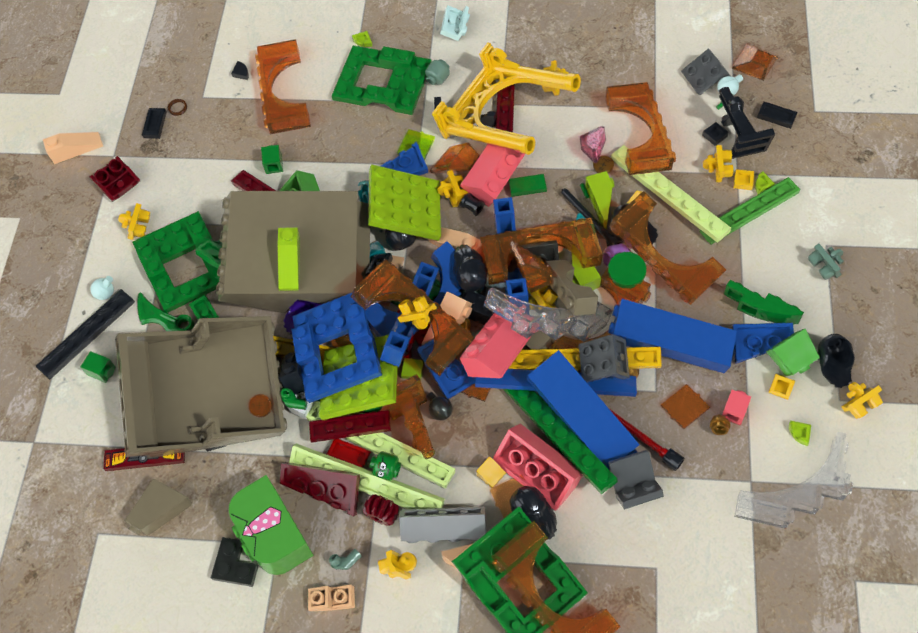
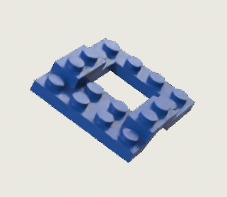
M363 289L293 316L294 328L291 330L296 361L301 366L305 398L309 403L382 376L375 339L368 326L366 316L368 304ZM349 334L350 342L355 348L357 362L324 375L319 345Z

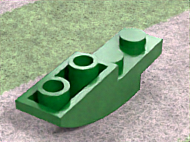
M732 280L727 283L724 291L725 296L739 303L737 310L760 320L773 323L799 324L804 314L797 306L786 303L778 296L768 293L766 298H763L759 293L752 292L741 283Z

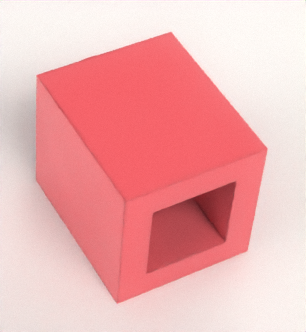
M731 390L722 416L725 415L730 422L741 426L751 396H748L743 391Z

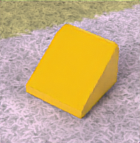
M775 373L768 393L788 400L795 380Z
M490 456L476 471L477 476L492 489L506 474Z

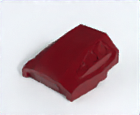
M118 156L112 159L109 164H106L107 166L97 170L94 176H89L112 202L123 196L140 182L136 174Z

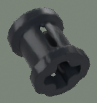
M467 193L463 197L460 206L467 208L473 212V215L477 216L482 211L484 202L476 200L472 197V194Z

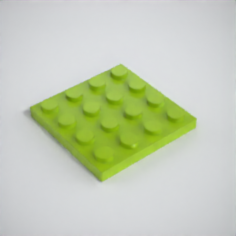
M371 164L369 168L368 225L439 241L441 238L440 194L437 191L440 186L439 180Z
M389 335L374 338L382 376L320 399L319 417L322 420L396 403L397 366L380 360ZM350 344L326 350L323 364L324 375L356 363L354 345Z

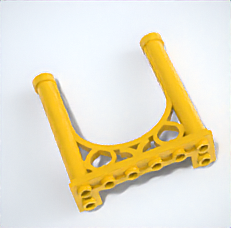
M488 42L479 53L484 65L480 73L452 108L447 107L441 101L432 112V115L444 139L454 135L518 150L523 154L530 155L535 149L534 137L483 125L480 122L483 107L498 91L517 83H532L576 92L581 84L580 75L520 66L505 59L507 57L506 53L500 48H494ZM500 79L499 82L490 85L494 80ZM468 114H474L468 119H464Z

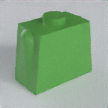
M806 328L798 330L766 351L786 376L794 375L797 372L801 374L811 368L809 365L820 358Z

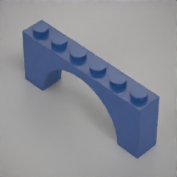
M512 197L493 199L495 229L500 258L509 253L519 256ZM521 265L511 273L507 272L506 269L502 270L508 309H514L526 318L529 317L528 290L526 278H523Z
M448 241L435 250L431 257L437 268H439L440 290L432 302L435 303L437 309L430 311L428 314L430 321L433 319L432 315L438 311L446 292H450L458 297L462 295L461 291L463 289L459 286L453 273L455 249ZM374 300L368 305V311L366 312L368 326L377 337L389 335L400 313L388 310ZM415 328L412 336H414L419 331V329Z

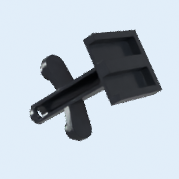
M729 87L721 88L719 90V98L727 112V115L722 117L721 123L723 126L733 125L738 135L732 147V159L767 151L775 136L773 128L756 132L743 112L744 101L739 96L734 97Z

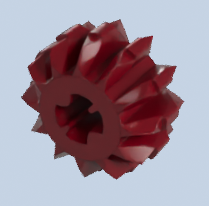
M373 494L366 500L362 511L369 519L381 525L390 526L397 520L400 509L397 504L388 498Z

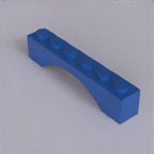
M421 261L406 299H410L412 302L418 297L425 296L427 300L435 283L439 268ZM397 318L384 345L380 360L398 367L400 366L416 328L412 321L400 323Z

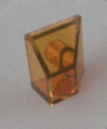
M746 43L732 69L764 81L778 55Z
M469 142L450 146L430 169V172L470 171L480 155Z
M513 241L510 242L522 277L526 278V284L530 292L532 293L551 285L550 276L553 273L550 266H545L540 257Z

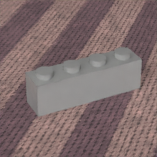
M485 507L401 509L399 517L401 541H406L407 543H417L418 541L435 543L440 540L458 542L461 539L477 541L486 534Z

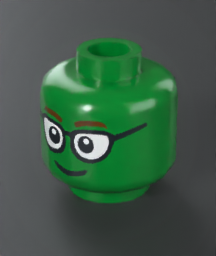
M381 451L377 457H372L369 467L373 468L372 474L385 480H392L398 477L402 463L399 462L398 456Z

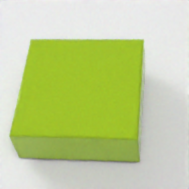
M404 358L401 377L403 379L421 381L424 367L423 360Z

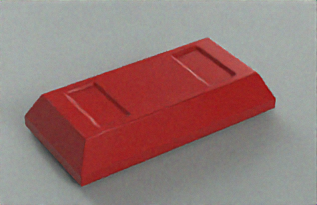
M334 439L326 455L364 468L371 451L341 439Z

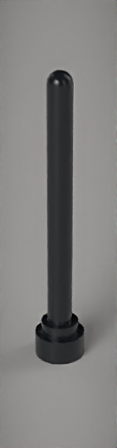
M563 188L561 190L562 195L605 238L607 247L623 243L618 236L611 235L568 189Z

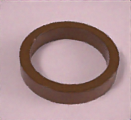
M175 99L169 103L168 110L170 114L179 116L186 112L187 104L182 99ZM181 102L185 105L179 112L171 111V106L175 103Z

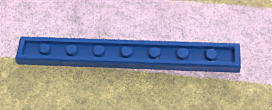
M508 369L502 378L476 377L475 387L536 391L527 381V375L533 370ZM610 376L587 383L598 395L636 397L637 395L636 376H630V378L624 380Z

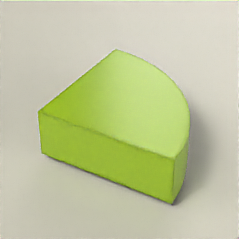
M368 31L352 35V39L357 45L361 47L373 46Z
M763 171L756 179L755 189L757 194L762 193L775 184Z
M790 420L789 430L793 438L800 444L808 446L811 425Z

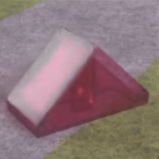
M600 126L579 136L581 150L594 163H598L606 142L605 126Z

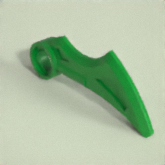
M141 292L138 294L137 309L142 325L157 323L163 326L166 331H191L195 326L190 316L184 314L175 317L155 307ZM182 322H189L186 328H180Z

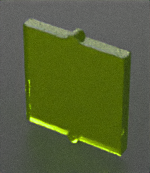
M408 129L397 154L399 155L403 150L407 151L412 147V144L417 142L425 161L435 136L425 134L423 131L418 132Z

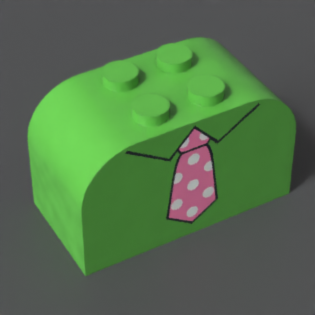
M267 475L243 488L233 496L229 505V515L234 523V526L231 528L236 537L240 539L241 546L246 555L249 556L252 562L256 560L265 572L272 575H281L314 556Z

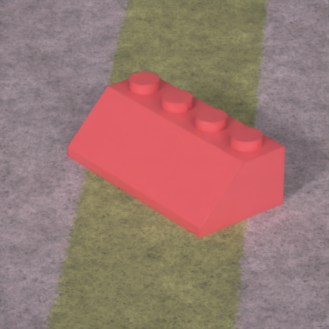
M487 144L460 184V187L479 201H483L489 207L493 203V199L498 197L525 154L518 150Z
M497 309L460 357L468 377L502 378L538 328L537 325L514 309Z
M521 423L508 430L493 457V460L521 485L537 488L555 511L573 492L583 476L566 457Z

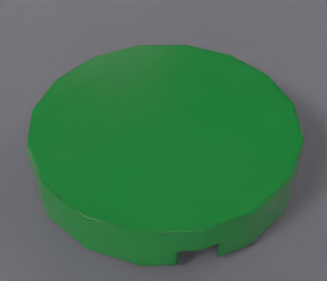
M621 252L611 258L608 264V276L616 286L633 288L643 282L646 276V264L635 253Z

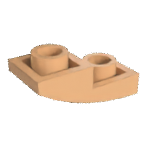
M353 585L332 588L323 586L308 589V611H332L355 608Z

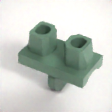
M819 243L814 246L815 251L808 256V260L814 267L822 261L826 266L819 270L821 276L825 280L833 276L836 278L841 276V269L835 261L839 265L844 262L841 258L843 251L841 249L834 250L832 247H829L827 249L830 253L829 255Z

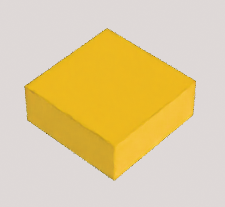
M736 169L733 188L752 190L754 171Z

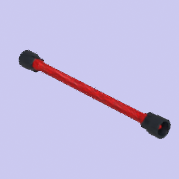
M613 410L611 411L629 433L631 432L633 436L656 451L663 458L662 461L674 471L681 466L685 460L682 455L671 448L669 450L662 448V446L655 441L653 442L651 438L647 437L639 429H636L617 413L615 414Z

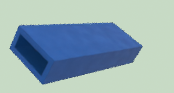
M621 299L618 305L615 304L612 313L615 319L614 322L610 323L608 333L626 339V346L661 347V356L725 373L731 367L737 334L736 330Z
M559 350L527 375V381L554 413L609 470L608 463L610 461L638 452L636 448L640 444Z

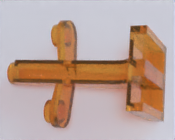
M416 374L397 385L396 403L386 405L392 420L404 415V425L413 434V448L421 451L425 459H429L435 455V450L433 449L419 408L420 405L427 402L421 380Z

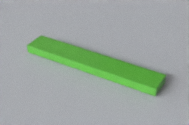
M788 177L722 215L719 219L731 227L730 233L797 195L800 192V188ZM702 230L699 231L710 245L716 242Z

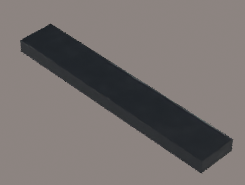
M120 289L36 365L37 369L50 380L133 305L135 301Z

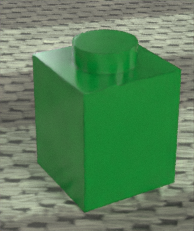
M279 145L261 147L262 165L265 173L283 172L282 153Z
M90 351L80 368L86 375L106 383L113 376L116 366L109 358Z

